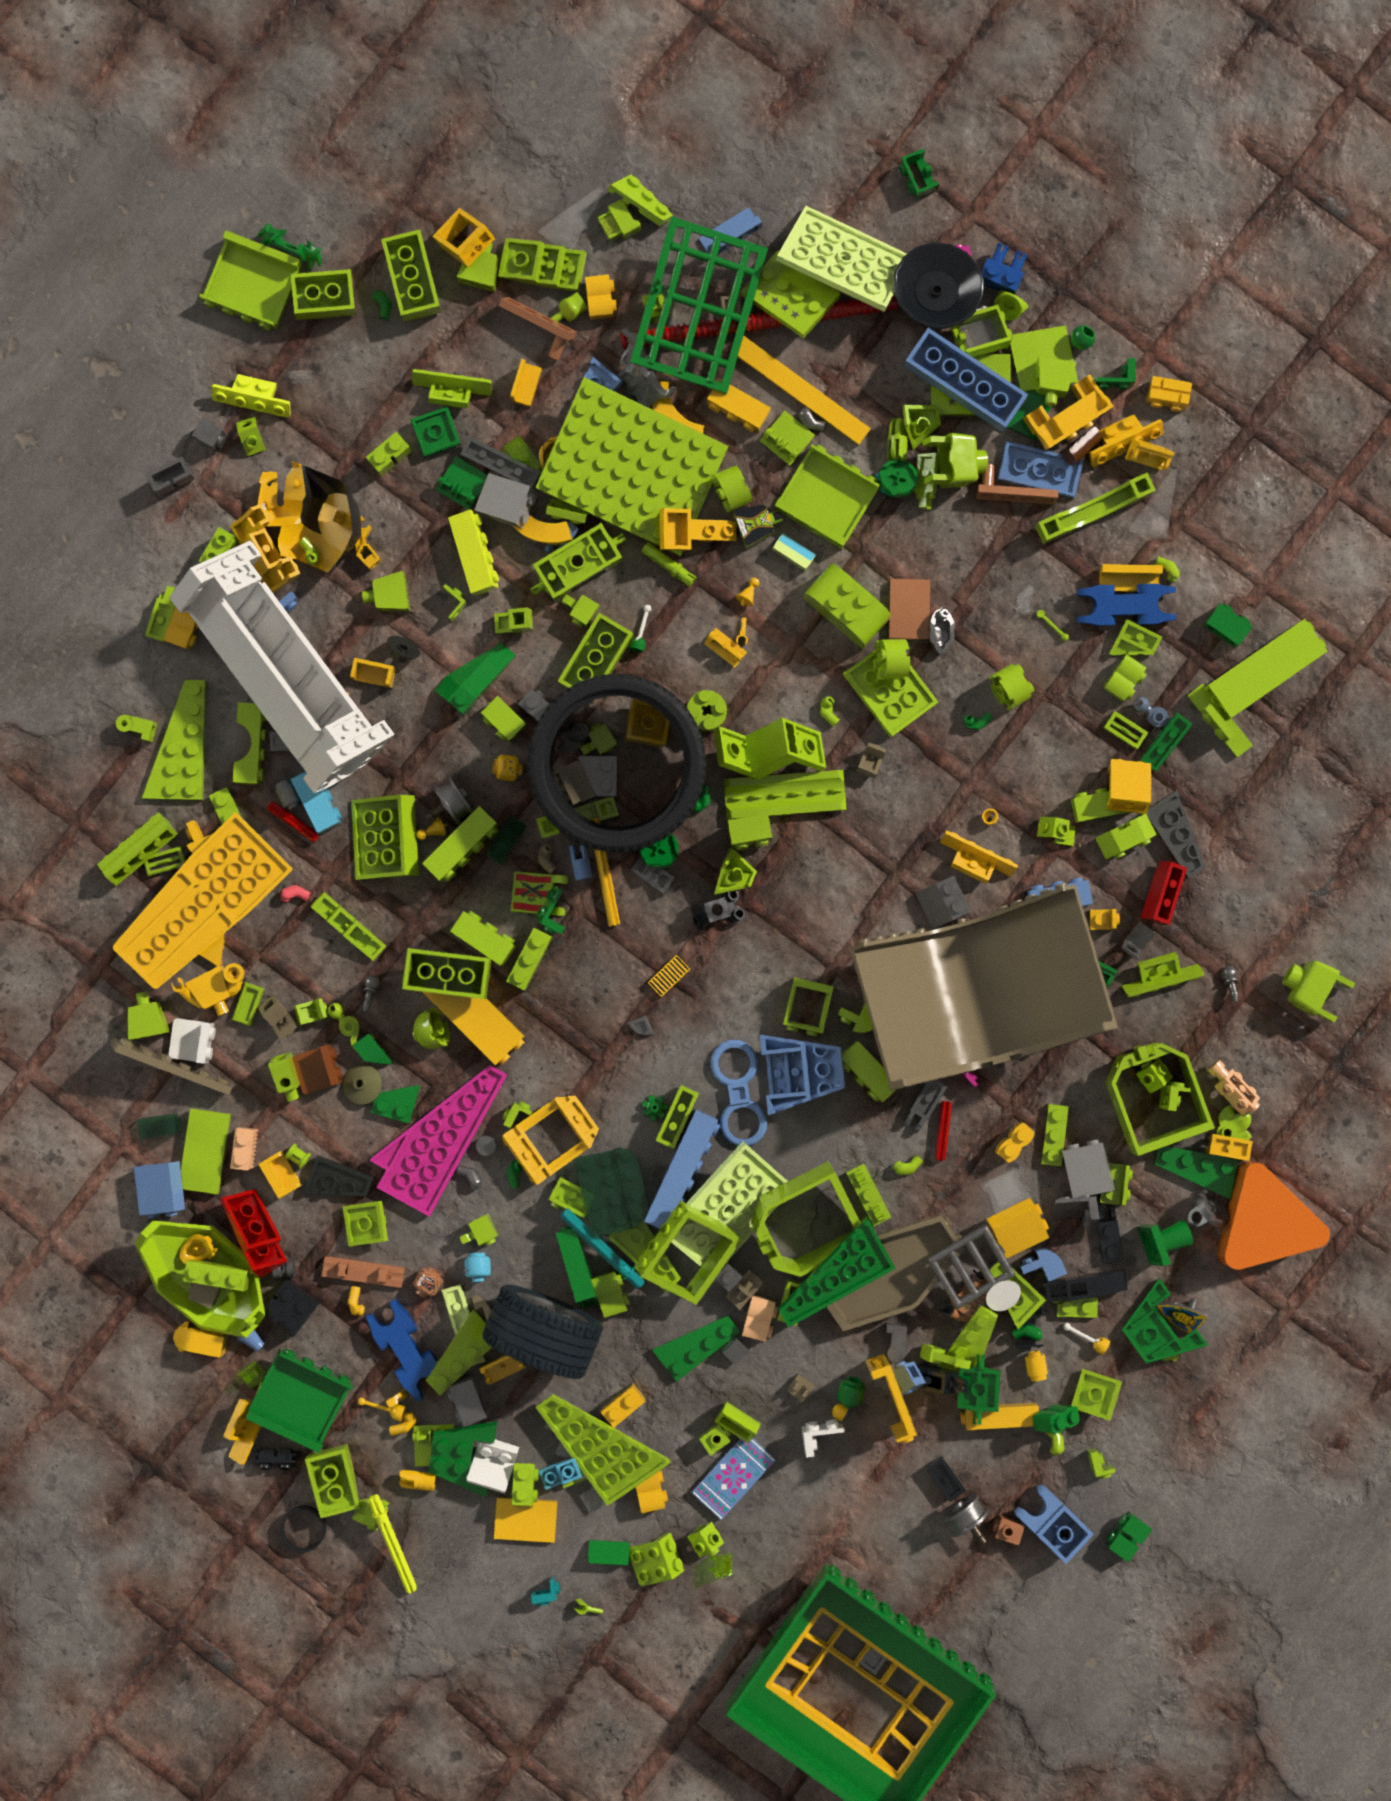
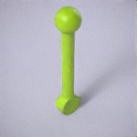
M1043 610L1037 612V617L1042 618L1061 636L1063 641L1069 639L1068 634H1064L1045 616Z

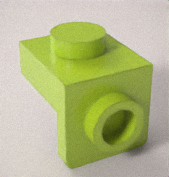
M1040 817L1037 837L1068 840L1070 820L1057 817Z
M322 998L293 1006L298 1025L327 1018V1006L322 1001Z
M522 1101L519 1104L515 1102L511 1109H506L502 1117L505 1120L503 1125L511 1128L520 1111L532 1115L531 1106Z

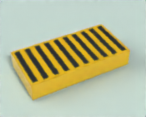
M676 955L648 984L662 997L690 968Z

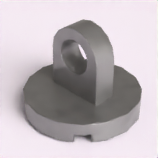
M1202 1190L1197 1194V1206L1188 1215V1221L1191 1226L1204 1228L1212 1224L1214 1227L1222 1228L1228 1223L1226 1221L1228 1220L1227 1210L1221 1200L1213 1197V1192ZM1198 1213H1201L1202 1220L1197 1223L1196 1216Z

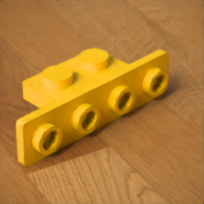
M1133 414L1099 430L1104 446L1089 452L1090 464L1092 467H1095L1128 451L1132 438L1149 442L1164 434L1162 420L1159 419L1143 427Z
M945 831L940 840L941 844L957 851L950 867L985 884L988 883L993 870L1012 877L1018 868V865L1011 860L1000 857L991 850H986L972 841L959 837L956 833Z
M239 1399L223 1435L228 1440H235L229 1453V1458L240 1465L246 1463L261 1429L260 1425L246 1419L245 1413L252 1400Z

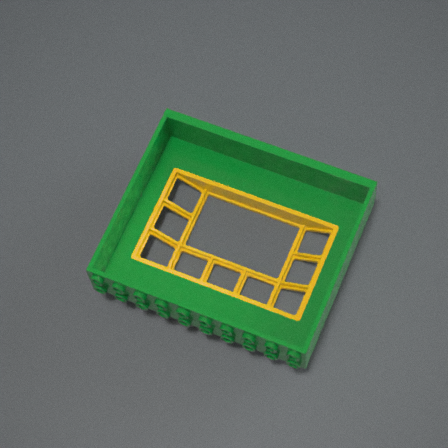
M825 1563L727 1701L726 1716L844 1801H922L996 1697L992 1678L984 1672L982 1674L978 1673L972 1663L967 1660L965 1662L958 1658L959 1655L950 1648L948 1650L941 1646L942 1643L933 1636L929 1638L924 1634L925 1631L916 1624L915 1626L911 1625L906 1616L900 1612L898 1614L891 1610L892 1607L883 1600L879 1602L874 1598L875 1595L866 1588L862 1590L857 1586L858 1583L849 1576L848 1578L841 1575V1570L836 1566H829ZM821 1614H825L839 1624L828 1641H824L809 1633ZM844 1629H847L866 1643L854 1660H851L833 1647ZM803 1639H807L822 1647V1650L810 1666L791 1658ZM871 1647L892 1662L881 1679L876 1678L859 1665V1662L869 1652ZM827 1653L834 1655L902 1704L872 1748L798 1696ZM786 1664H790L805 1672L792 1691L774 1683V1680ZM897 1667H900L919 1681L907 1698H904L886 1685ZM924 1686L945 1700L944 1706L933 1721L913 1704V1701ZM907 1710L915 1714L928 1727L915 1746L895 1729ZM889 1735H893L910 1751V1754L897 1771L877 1753Z

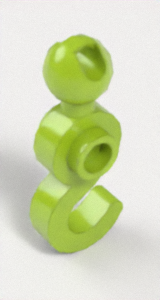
M333 1003L328 1007V1015L340 1021L339 1030L343 1035L351 1036L350 1041L353 1047L357 1043L359 1021L354 1016H345L343 1014V1007L338 1003ZM333 1005V1006L335 1007V1009H334V1010L330 1009V1006Z

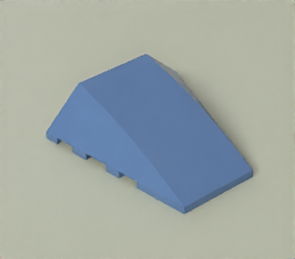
M760 1035L761 1053L766 1055L770 1094L766 1095L768 1115L846 1088L841 1047Z

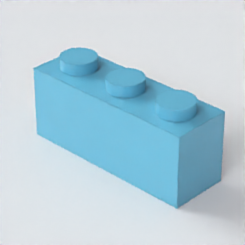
M304 772L290 780L317 833L322 834L342 824L340 821L342 815L337 807H333L331 803L333 797L328 789L315 794L303 780V777L307 774V772Z

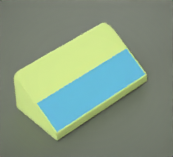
M784 533L772 548L774 552L804 571L807 570L816 556L815 553Z

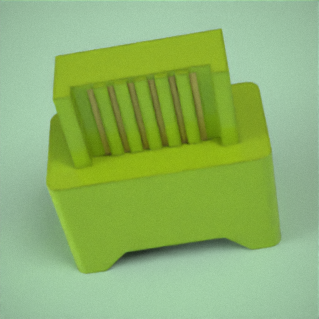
M623 198L609 205L608 212L598 217V221L610 242L620 236L625 240L642 231L640 222L633 220L627 209L628 205L622 201Z

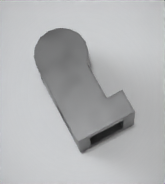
M886 1322L885 1331L890 1333V1344L886 1349V1355L891 1362L898 1363L905 1356L907 1325Z

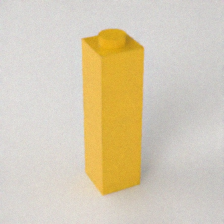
M1036 1402L999 1404L998 1412L987 1411L982 1413L981 1425L973 1424L974 1412L963 1409V1412H960V1421L966 1430L1034 1426L1032 1416L1039 1411Z

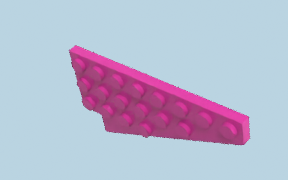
M489 1065L373 1156L370 1161L386 1170L377 1188L430 1217L508 1074Z

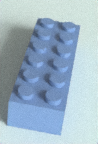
M927 328L904 364L906 369L1002 433H1004L1028 396L1026 392L930 328Z
M698 1109L695 1110L644 1222L660 1229L679 1202H685L686 1199L683 1195L685 1191H690L694 1183L692 1176L694 1172L698 1173L702 1166L701 1156L702 1154L707 1155L711 1143L708 1141L711 1135L716 1136L720 1124H717V1118Z

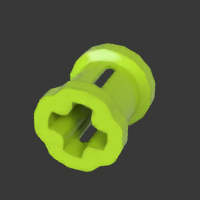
M294 1143L284 1158L292 1160L299 1165L298 1168L302 1169L312 1154L305 1153Z

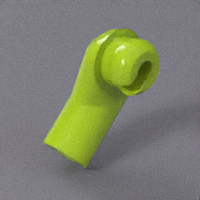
M1160 556L1157 557L1155 565H1163V569H1166L1168 573L1167 580L1176 582L1177 578L1180 577V571L1176 564L1171 560Z
M915 1155L909 1163L897 1161L893 1169L899 1175H911L923 1163V1160Z
M1044 1432L1052 1439L1051 1454L1054 1456L1062 1454L1064 1451L1063 1436L1060 1433Z

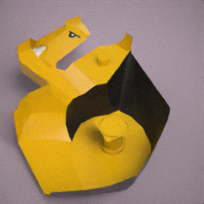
M290 461L293 466L286 477L283 497L284 505L279 506L277 504V472H262L259 481L261 487L258 504H261L269 515L270 522L266 527H281L278 537L280 556H291L292 559L308 564L305 559V550L298 544L305 536L319 552L318 562L311 566L328 572L327 575H330L362 536L359 507L343 481L305 465Z

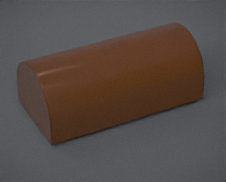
M1096 427L1091 428L1071 445L1061 457L1069 465H1075L1102 440L1101 433Z

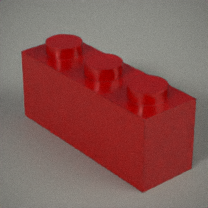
M1158 861L1141 915L1142 919L1158 925H1170L1187 871L1186 867L1171 861Z

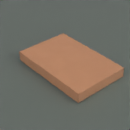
M890 579L889 612L891 617L889 619V639L929 640L930 580Z

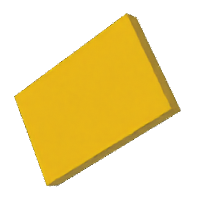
M497 1497L494 1539L555 1543L558 1501L537 1499V1502L533 1503V1507L512 1506V1498Z

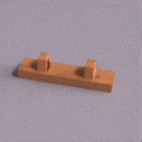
M325 1256L322 1277L402 1288L405 1267ZM347 1265H348V1270H347V1275H346V1274H345V1270H346V1267H347Z

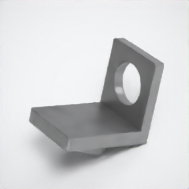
M1140 920L1124 939L1121 949L1138 960L1141 951L1154 937L1156 931Z

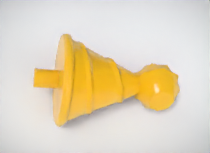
M751 578L750 586L736 595V599L741 602V606H753L754 588L759 586V579Z
M437 818L426 830H418L416 833L417 838L423 840L427 835L445 836L447 824H443L441 819Z

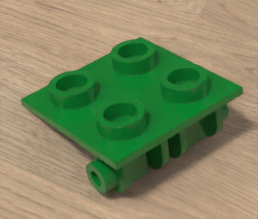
M456 456L444 476L439 478L438 486L435 490L470 510L482 491L488 475Z

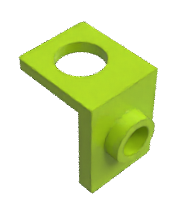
M255 417L236 423L238 435L247 456L266 450Z
M445 584L443 586L444 590L460 603L448 617L453 622L466 607L467 602L462 598L464 596L462 592L457 588L452 590Z

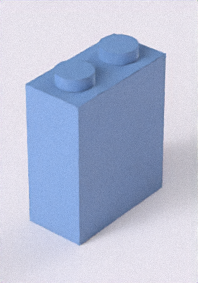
M179 1161L134 1167L139 1215H148V1218L160 1217V1213H165V1216L178 1215L177 1211L185 1210Z

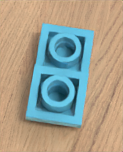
M575 1457L539 1469L545 1490L582 1477Z

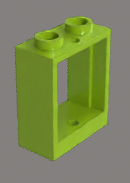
M794 977L783 1024L787 1025L786 1029L798 1032L799 1028L805 1029L806 1034L818 1036V1033L823 1034L834 986ZM797 987L826 993L818 1027L789 1021Z

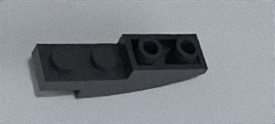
M1125 1269L1044 1281L1047 1302L1080 1300L1128 1290Z

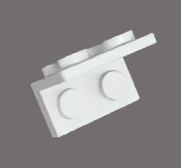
M837 1419L826 1420L825 1424H818V1422L813 1421L805 1423L806 1426H801L806 1458L814 1457V1451L817 1450L815 1436L843 1433L844 1427L842 1422H838Z
M495 1440L494 1443L478 1441L476 1453L466 1481L505 1493L519 1447Z

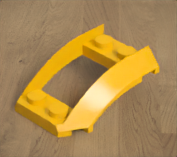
M576 1096L556 1097L503 1134L502 1139L504 1145L508 1146L530 1177L529 1180L537 1186L592 1147L599 1128ZM556 1109H559L581 1142L547 1165L525 1134V1131Z

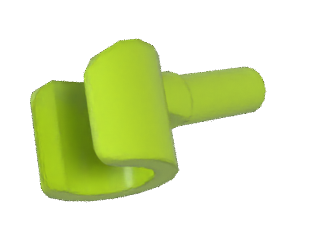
M576 1599V1602L581 1605L579 1608L573 1607L580 1615L586 1612L603 1613V1609L588 1606L582 1599Z

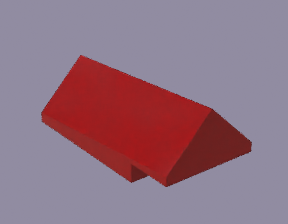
M256 1189L220 1199L253 1274L262 1278L287 1262L279 1245L282 1239Z

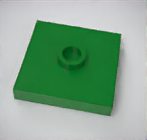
M448 406L410 419L424 458L461 445Z

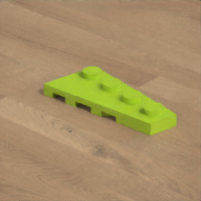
M635 1208L608 1238L637 1264L638 1259L644 1254L655 1236L646 1222H644L637 1208ZM664 1252L652 1269V1272L677 1283L681 1277Z
M980 1304L946 1352V1355L964 1358L971 1361L970 1367L976 1366L977 1354L982 1355L985 1353L998 1315ZM944 1362L937 1365L938 1367L957 1371L959 1376V1367Z
M473 1309L426 1379L427 1383L439 1396L492 1348L483 1340L482 1336L486 1323Z

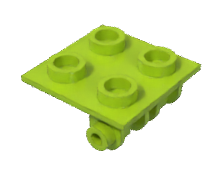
M784 410L774 424L764 432V436L759 441L790 466L815 435Z
M454 1424L414 1425L415 1467L429 1466L434 1431L452 1429Z

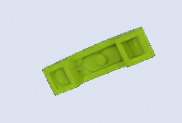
M613 796L573 808L589 820L599 818V821L619 816ZM546 817L536 819L542 839L561 833Z

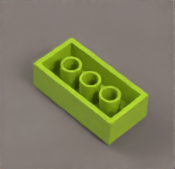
M420 229L381 239L403 322L442 313Z
M598 613L558 679V684L568 689L583 680L612 674L633 639L634 633L603 614Z
M479 806L422 864L439 881L449 882L456 875L454 871L459 866L463 868L471 860L469 856L473 852L477 854L485 846L483 842L487 838L492 839L499 832L497 829L499 825Z

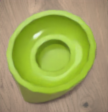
M1003 290L997 291L994 305H998L1000 311L1004 312L1006 320L1019 318L1029 308L1028 304L1017 295Z

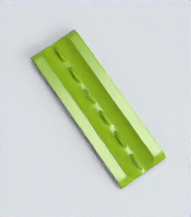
M843 770L768 775L759 780L752 777L724 779L727 819H738L768 813V816L847 810Z

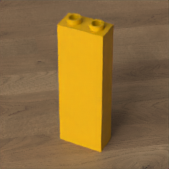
M423 992L494 1065L498 1063L503 1065L510 1058L508 1053L513 1048L517 1051L525 1043L522 1040L525 1036L488 999Z

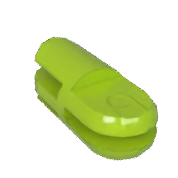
M894 418L889 425L887 461L907 460L908 437L904 419Z

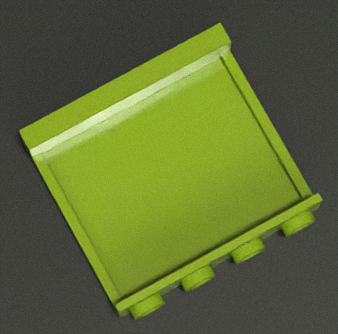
M225 230L223 235L224 245L205 292L199 295L203 305L211 309L215 307L220 308L223 313L229 316H233V314L238 315L241 320L247 323L252 321L259 323L258 326L265 330H270V328L277 330L292 292L290 274L300 273L303 264L299 258Z
M811 444L809 451L780 499L775 503L774 509L776 511L780 510L781 514L838 548L843 549L877 493L880 484L877 483L878 480L870 475L866 477L861 474V470L856 466H848L843 463L844 460L837 455L831 456L826 453L827 450L818 444L816 446Z

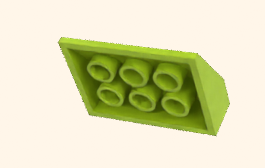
M399 794L351 800L356 880L419 876L414 795Z

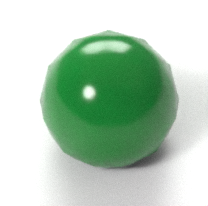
M1080 325L1073 329L1070 341L1074 348L1085 351L1095 343V333L1089 326Z

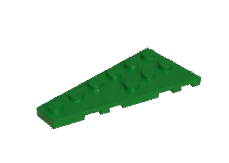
M867 1216L778 1307L788 1328L896 1269Z

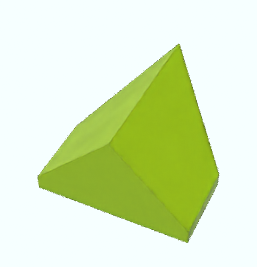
M903 405L904 425L914 450L922 443V440L926 439L941 425L939 405Z
M729 848L723 861L714 895L750 888L757 871L733 848Z

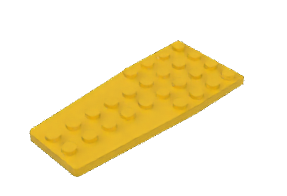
M235 812L188 858L113 945V950L152 988L157 989L246 916L293 868Z

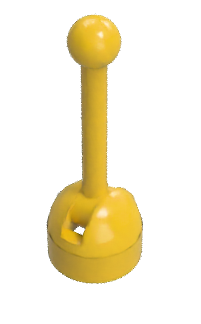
M362 1397L358 1399L360 1406L368 1405L388 1411L396 1421L402 1422L404 1419L403 1416L407 1408L404 1405L397 1404L389 1408L366 1401Z

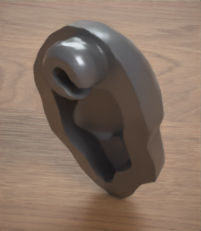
M942 608L933 613L928 625L930 630L929 642L933 645L935 652L941 655L947 652L955 637L954 620L948 610Z

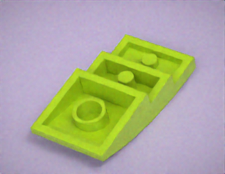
M505 238L498 277L536 286L579 292L587 253L583 250L566 249L564 246L544 244L542 241Z

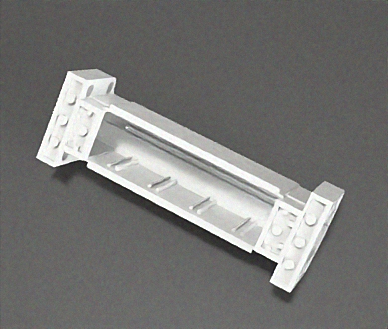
M250 540L191 567L171 594L170 600L180 613L188 612L222 660L307 772L303 780L315 794L335 785L365 766L395 734L384 720L374 726L370 725L266 583L260 582L262 578L253 566L261 554Z

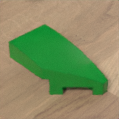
M370 1033L353 1045L365 1062L392 1063L391 1059L380 1048Z

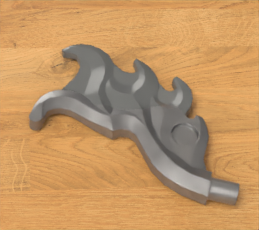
M625 327L621 333L628 338L627 341L629 343L620 359V365H624L625 368L620 371L618 378L622 382L626 381L627 398L632 400L633 395H635L638 403L651 408L652 404L660 398H669L676 391V387L671 386L668 390H664L653 371L630 363L637 333ZM643 344L640 357L646 358V350Z

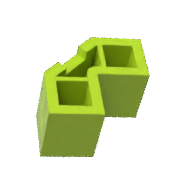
M1143 814L1095 839L1105 859L1110 857L1118 859L1126 855L1125 850L1137 844L1142 847L1150 843V838L1157 834L1147 814Z

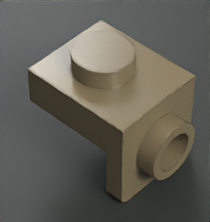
M868 743L857 772L875 778L886 749L881 748L877 744Z

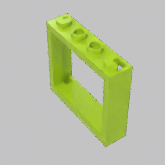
M680 1201L677 1207L672 1210L667 1221L660 1227L658 1234L649 1243L648 1248L638 1259L639 1261L634 1267L642 1278L697 1305L743 1239L736 1230ZM690 1218L722 1235V1238L685 1289L652 1272V1269L687 1219Z

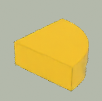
M404 1389L388 1398L386 1403L391 1408L401 1400L406 1399L409 1393Z

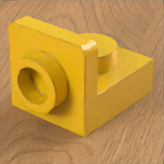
M1116 909L1089 910V930H1114L1120 924V915L1116 913Z

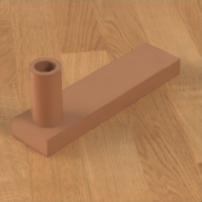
M509 297L501 298L498 306L556 334L548 356L559 360L566 341L574 339L577 331Z
M988 464L986 472L982 474V484L978 485L976 499L1055 505L1058 499V490L994 485V465Z

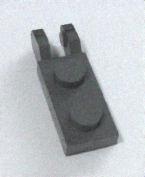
M938 1080L925 1083L911 1106L903 1125L907 1127L911 1123L913 1116L917 1114L921 1119L915 1125L913 1131L918 1133L925 1121L929 1119L948 1086Z

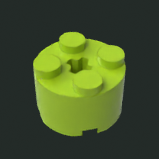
M737 465L711 476L713 485L718 487L715 490L717 497L720 501L724 500L722 504L727 513L753 501L748 485L746 486L744 477Z
M906 639L875 641L877 658L873 659V669L878 670L879 680H899L908 677L910 656L906 654V650H909Z
M1009 664L989 676V681H993L990 687L994 696L1001 705L1006 704L1008 706L1005 708L1008 711L1029 700L1032 696L1031 693L1034 692L1033 685L1029 681L1027 682L1024 677V670L1019 664Z
M702 690L693 695L689 700L687 709L696 721L700 732H713L714 728L724 724L727 706L724 699L718 693ZM710 708L711 715L707 714L704 716L702 709Z

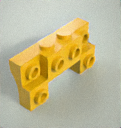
M1091 375L1071 386L1079 401L1050 419L1043 406L1023 417L1031 433L1037 435L1045 450H1048L1065 438L1069 441L1078 435L1076 432L1078 429L1086 430L1093 425L1092 420L1114 407L1109 398L1099 389Z
M258 504L250 507L230 527L240 545L251 540L260 552L261 556L253 567L261 576V582H265L271 592L275 594L286 584L293 582L300 575V572L291 556L284 559L280 556L265 529L270 522L269 515L263 506Z

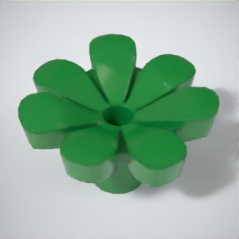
M649 1095V1101L642 1102V1107L646 1108L642 1112L643 1116L650 1115L651 1121H656L657 1116L663 1119L665 1117L663 1110L668 1109L667 1104H662L664 1098L658 1096L655 1099L654 1095Z

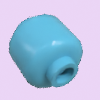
M470 1253L469 1257L465 1258V1276L472 1278V1282H484V1278L491 1275V1259L486 1256V1253Z

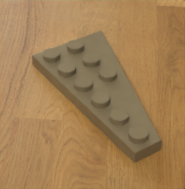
M112 1037L110 1045L114 1052L227 1095L232 1090V1087L228 1084L229 1081L221 1077L214 1079L205 1071H195L190 1069L191 1066L181 1062L178 1064L172 1061L170 1056L159 1052L157 1055L150 1048L142 1045L138 1047L127 1039Z

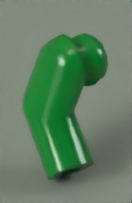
M1025 1324L1019 1330L1017 1328L1012 1330L1015 1340L1024 1336L1034 1341H1040L1043 1338L1041 1329L1031 1324Z

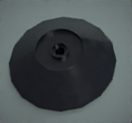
M931 242L917 246L902 257L894 272L893 291L899 307L911 320L925 327L946 329L960 325L975 314L983 299L984 280L979 265L966 251L952 244ZM938 289L940 293H935L933 290Z

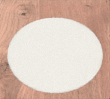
M1013 1281L998 1282L987 1293V1305L995 1311H1004L1013 1307L1020 1298V1287Z

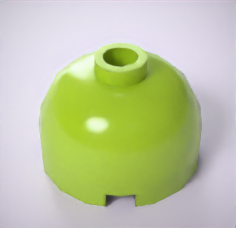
M431 1008L422 1012L415 1019L413 1026V1038L427 1049L445 1047L448 1045L446 1042L450 1041L447 1021L442 1022L440 1016L443 1014L437 1008Z

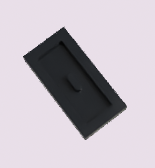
M942 1456L926 1467V1470L949 1502L966 1491Z

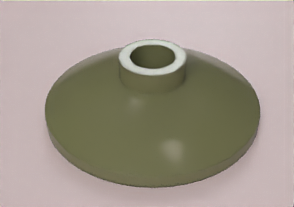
M369 1065L354 1066L346 1073L343 1080L345 1096L351 1102L359 1105L373 1102L379 1096L382 1089V1079L379 1072ZM360 1080H362L363 1082L362 1087L357 1086V1083Z

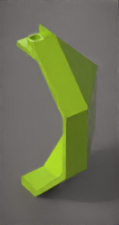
M152 1221L140 1233L134 1244L157 1293L200 1329L247 1338L265 1317L259 1276L252 1272L250 1273L248 1290L246 1291L220 1287L221 1291L214 1307L208 1308L188 1299L190 1295L188 1289L191 1282L183 1281L186 1264H183L179 1258L182 1245L194 1234L209 1236L212 1239L213 1248H218L210 1261L217 1264L250 1269L243 1251L213 1226Z

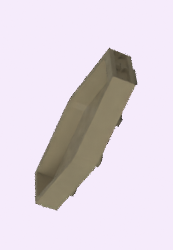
M939 1213L876 1233L896 1269L827 1306L843 1331L910 1311L923 1301L937 1284V1281H939L928 1263V1258L962 1238L959 1232L955 1234L951 1229L954 1225L947 1215L943 1217ZM964 1246L955 1251L958 1257L964 1251ZM948 1256L938 1261L944 1274L953 1264Z

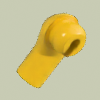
M351 1286L348 1297L351 1314L362 1316L365 1307L358 1305L361 1288Z
M412 1411L404 1414L405 1421L403 1423L389 1427L391 1436L407 1433L413 1427L417 1417L414 1416Z

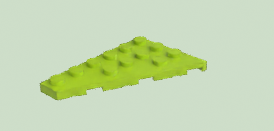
M554 1394L536 1406V1409L572 1458L575 1457L578 1467L607 1506L671 1462L669 1458Z

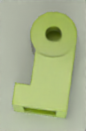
M121 715L117 718L116 727L119 731L126 734L133 732L142 734V740L153 743L158 723L130 715Z

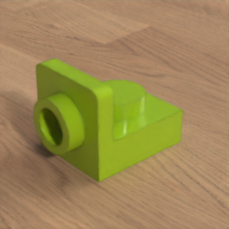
M1095 1448L1087 1450L1092 1473L1096 1477L1104 1479L1110 1477L1111 1473L1116 1472L1112 1465L1102 1467V1465H1105L1102 1453H1099Z

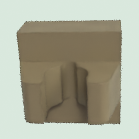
M798 1373L786 1391L801 1402H804L815 1385Z

